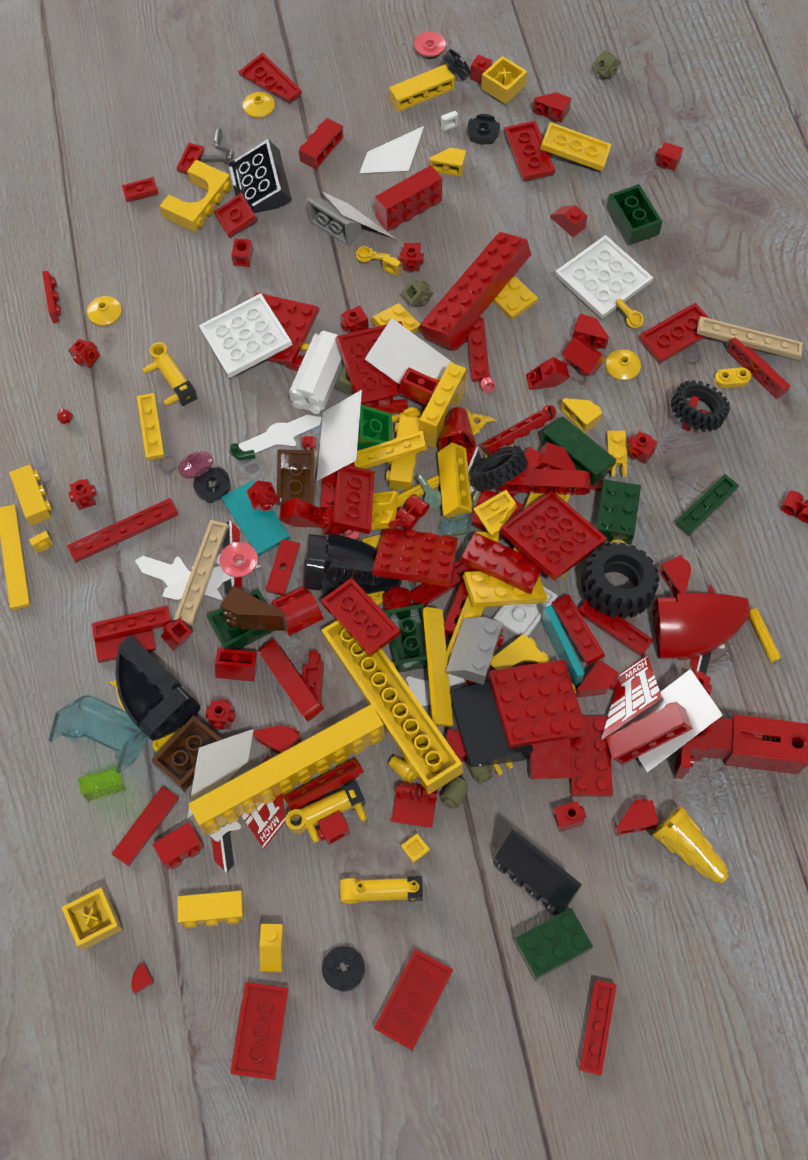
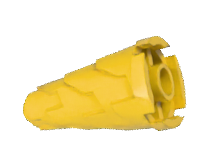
M680 806L668 816L669 818L666 821H663L655 829L652 836L670 852L678 855L686 864L693 866L703 876L714 883L719 882L722 884L729 877L728 868L713 849V845L701 832L697 823Z

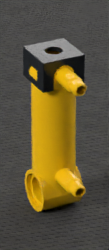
M162 342L151 345L150 354L153 363L143 368V372L146 374L159 368L174 391V395L164 400L165 406L179 401L183 407L198 399L195 388L186 379L168 352L167 346Z
M357 781L343 787L344 790L301 809H294L288 812L285 820L290 832L301 834L307 829L310 838L316 843L319 841V837L314 825L338 811L343 813L352 809L356 811L361 821L367 820L363 808L366 805L365 799ZM301 818L302 822L300 825L294 826L291 824L292 820Z
M407 876V879L360 880L349 878L340 880L341 903L355 904L361 901L388 900L423 901L422 876Z

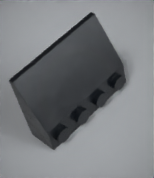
M269 139L228 163L235 195L237 196L242 193L254 213L277 209L292 200L280 150Z
M489 680L485 681L484 685L478 683L450 691L451 705L469 767L524 761L534 751L532 745L508 747Z
M514 829L511 830L494 858L495 868L499 872L510 875L515 885L520 888L522 886L529 891V896L537 902L539 900L546 905V910L553 915L564 912L582 886L579 881Z

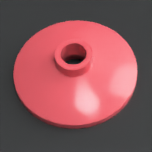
M436 32L421 33L414 41L415 50L427 57L439 55L444 51L446 45L444 37Z
M235 542L223 549L219 562L222 570L231 577H244L256 568L258 557L251 545L244 542ZM237 561L243 562L241 564H236Z

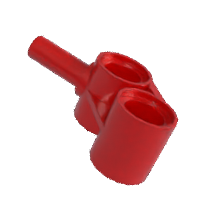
M789 491L780 507L781 511L808 524V499L803 503L804 497L797 491Z
M413 494L407 500L405 508L401 507L396 512L395 520L389 522V527L393 529L400 526L405 530H412L419 519L427 513L430 505L416 494Z

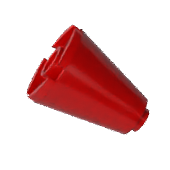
M454 407L450 410L439 439V449L442 450L449 444L455 443L466 448L468 456L475 449L474 434L466 409Z

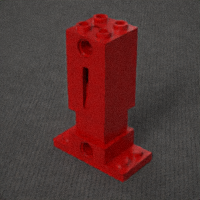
M734 714L731 719L718 718L676 750L674 778L683 779L686 773H689V769L693 767L694 761L700 762L703 757L723 759L724 765L798 775L808 764V723Z

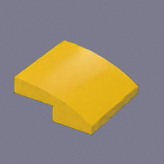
M397 491L373 493L371 530L390 528L389 522L395 520L397 512Z

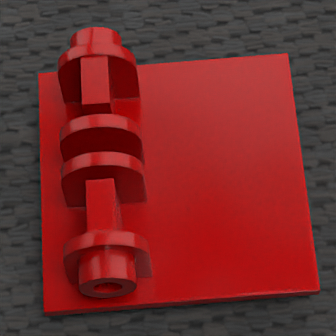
M398 782L391 822L432 828L438 789L428 794L423 785Z

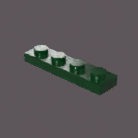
M724 474L676 521L675 525L690 536L738 489L739 485Z

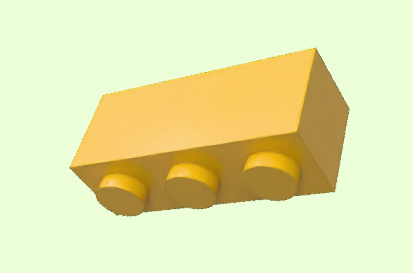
M29 464L9 472L25 518L30 526L52 518L50 514L52 507L49 500L44 498L47 494L43 484L39 485L38 481L41 480L38 471L33 470Z
M242 891L177 896L178 923L184 926L185 929L196 928L197 924H205L206 927L218 926V922H227V925L239 924L240 920H245L244 894Z

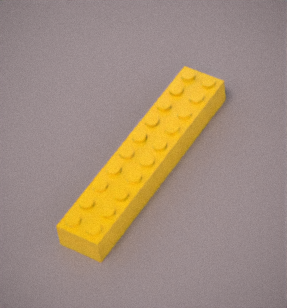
M337 621L322 629L325 642L367 704L373 705L384 724L385 731L427 793L431 794L463 773L461 761L385 652L380 649L373 656L369 657Z
M371 704L190 802L188 805L204 834L207 835L209 833V835L218 832L221 829L220 827L226 823L229 825L236 822L239 816L245 813H253L259 805L271 803L279 794H287L294 789V786L309 782L312 776L327 772L330 766L342 764L352 754L358 755L365 750V747L380 743L383 737H385L384 724Z

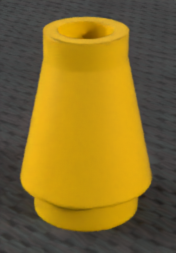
M397 756L390 760L389 766L404 782L412 783L417 777L405 760Z

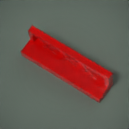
M736 337L731 339L727 353L743 368L748 369L751 376L775 399L790 389L791 386L752 348L744 346Z

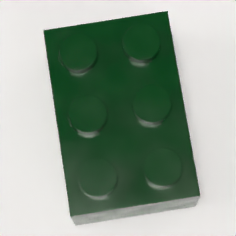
M640 184L609 194L606 208L628 245L660 234L663 221Z
M604 479L595 528L607 538L606 541L611 542L618 539L628 545L632 544L635 535L641 485Z
M259 589L249 593L251 596L266 603ZM221 608L206 616L223 649L239 650L274 632L273 630H246L237 626L233 628L225 622L226 620Z
M424 604L385 611V614L401 630V634L390 642L395 667L399 673L428 667L423 617Z
M572 908L514 939V944L534 981L589 952L593 948Z

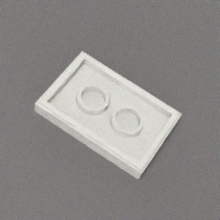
M544 587L547 595L546 603L502 606L493 620L502 622V627L517 637L524 633L529 637L541 621L544 607L552 606L551 602L555 601L558 595Z

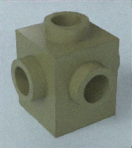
M603 50L601 55L596 58L593 68L597 70L596 74L601 78L607 77L611 79L616 74L622 61L610 52Z
M413 279L402 291V294L413 306L426 305L434 294L427 282Z

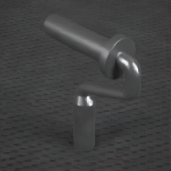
M216 129L214 145L215 148L228 152L217 155H201L202 162L224 161L225 164H228L229 160L233 158L234 150L232 148L220 146L222 129Z

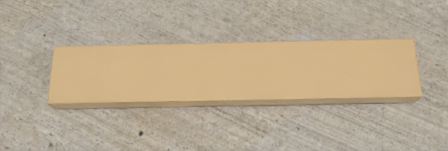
M702 316L698 320L696 334L730 342L731 339L736 337L746 347L800 360L802 357L803 342Z
M210 520L174 617V622L181 618L187 626L193 627L228 531V524Z

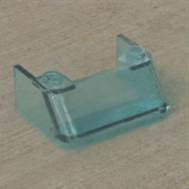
M85 695L56 712L48 741L53 742L62 735L70 741H77L85 736L117 751L115 758L119 763L116 772L120 774L136 761L148 737L135 725L126 711L96 697Z

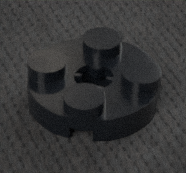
M450 49L442 56L449 64L447 68L452 74H458L463 81L470 75L471 69L466 61L462 62L461 56L456 51Z
M478 114L473 120L471 118L467 125L470 141L493 144L499 136L500 123H497L495 117L489 114Z
M206 466L200 469L194 476V491L200 499L205 500L207 503H214L220 500L222 496L228 494L231 490L229 475L221 467L211 468V466ZM216 481L215 486L209 487L208 482Z
M341 946L331 950L323 959L322 975L325 982L334 990L348 992L359 986L365 974V963L362 956L352 947ZM342 963L350 966V970H347L348 974L346 975L337 971Z

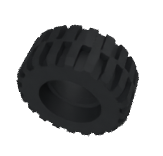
M610 543L608 546L603 545L599 547L598 550L591 554L582 574L581 588L585 592L584 597L587 601H591L590 605L594 609L598 608V612L609 614V617L612 618L619 616V619H625L627 616L632 618L637 616V614H641L649 607L660 581L659 574L657 573L658 568L655 564L653 565L652 558L650 556L647 557L645 555L646 552L642 549L638 550L634 545L627 546L626 543H619V545ZM609 572L624 574L632 580L635 588L622 589L616 587L607 580L605 574Z

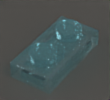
M465 513L441 519L437 535L455 537L470 533L473 516Z

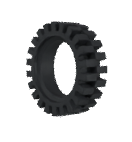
M689 380L685 381V383L682 382L674 393L670 404L673 407L672 412L676 413V418L681 417L680 422L682 423L688 422L686 425L688 427L694 425L695 430H698L700 427L701 431L705 432L707 429L708 432H711L713 429L717 430L720 428L730 411V404L726 402V396L721 397L723 393L721 391L716 392V387L709 388L710 384L708 383L704 386L703 381H699L698 384L696 380H692L691 383ZM692 396L699 397V400L705 402L713 409L714 414H706L694 409L686 401V398H691Z
M508 446L507 448H502L501 451H494L492 455L490 453L487 455V458H482L481 462H477L476 466L471 468L472 470L469 471V475L477 490L490 491L494 487L499 488L501 484L505 485L507 481H513L514 477L520 476V473L525 471L529 463L520 446Z

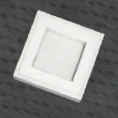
M456 111L441 116L442 131L458 126V114Z

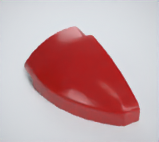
M678 593L677 602L675 597L656 598L652 608L658 658H679L681 661L696 658L716 650L733 638L747 621L750 615L749 599L712 593Z

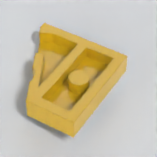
M505 490L473 509L493 539L517 506L508 491Z

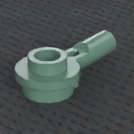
M422 473L416 478L426 493L424 501L430 505V508H438L442 504V495L439 491L432 490Z

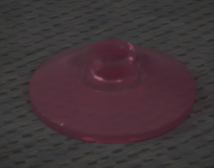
M206 451L193 452L182 459L178 465V472L184 478L198 477L210 469L213 464V457Z

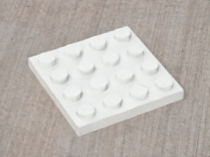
M606 235L555 271V276L601 319L618 307L615 302L619 298L626 302L653 281V277Z
M261 293L199 325L200 330L229 378L292 346L290 338Z

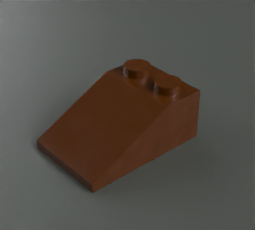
M278 449L277 497L279 501L277 505H281L295 497L314 505L318 451Z
M234 586L220 605L226 620L225 622L233 628L237 626L246 630L287 631L288 629L284 612Z

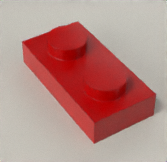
M188 143L176 167L177 172L188 174L187 171L195 160H201V155L205 151L204 146Z
M154 177L121 185L126 202L159 194Z

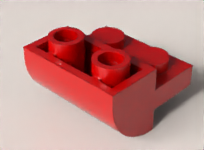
M304 586L271 602L274 608L285 613L288 625L286 632L289 636L324 619L312 592L304 589Z

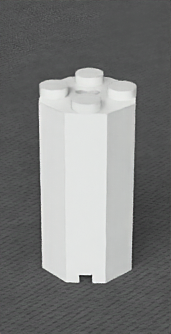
M321 331L319 335L318 333L314 334L289 391L290 400L293 401L295 408L309 410L314 414H319L321 410L325 409L344 363L335 339L338 336L337 334L327 331Z

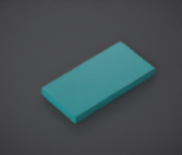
M252 480L222 496L221 499L259 557L279 546L282 539L289 540L291 537L273 509L265 512L253 509L247 494V490L255 483Z
M549 605L544 607L541 623L559 660H565L571 681L577 689L582 683L585 673L553 607Z

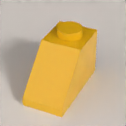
M448 148L430 157V165L438 173L462 177L466 163V150Z
M564 398L561 403L560 410L583 433L588 432L601 422L603 412L591 400Z
M261 924L259 945L261 972H282L285 937L283 924Z

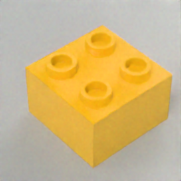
M501 56L482 74L481 89L507 104L526 86L528 71Z
M101 887L61 907L76 945L82 950L123 930L107 892Z

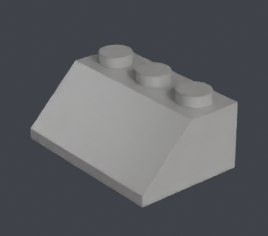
M309 198L307 200L310 223L345 245L350 246L362 234L361 223L343 216L332 203L326 202L322 198Z
M486 617L463 619L445 673L484 685L503 623Z

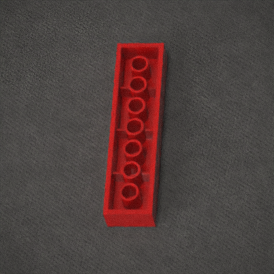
M499 232L420 324L425 340L453 349L531 256L527 239Z

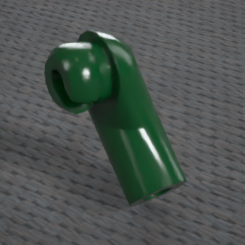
M237 443L230 445L229 452L237 460L255 459L254 450L243 451Z

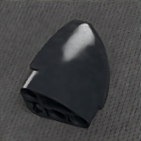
M329 534L328 540L327 536L310 535L304 589L317 591L323 589L322 594L329 595L352 578L366 594H371L401 585L402 580L372 575L378 549L369 544L336 534Z
M129 635L119 645L115 669L118 695L130 719L150 740L155 741L172 734L186 724L193 715L196 716L199 713L201 707L198 702L135 639Z

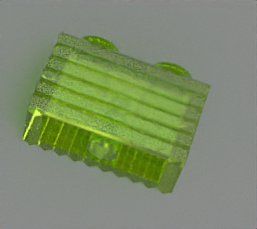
M119 767L78 778L81 795L88 802L127 790L124 774Z

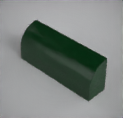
M564 416L542 432L541 443L545 445L548 442L565 448L577 471H587L590 473V484L592 486H595L605 478L616 463V458Z

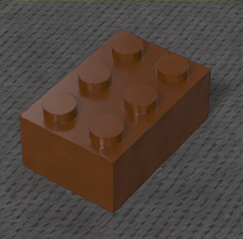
M193 715L151 761L160 772L185 793L193 784L199 748L222 739Z

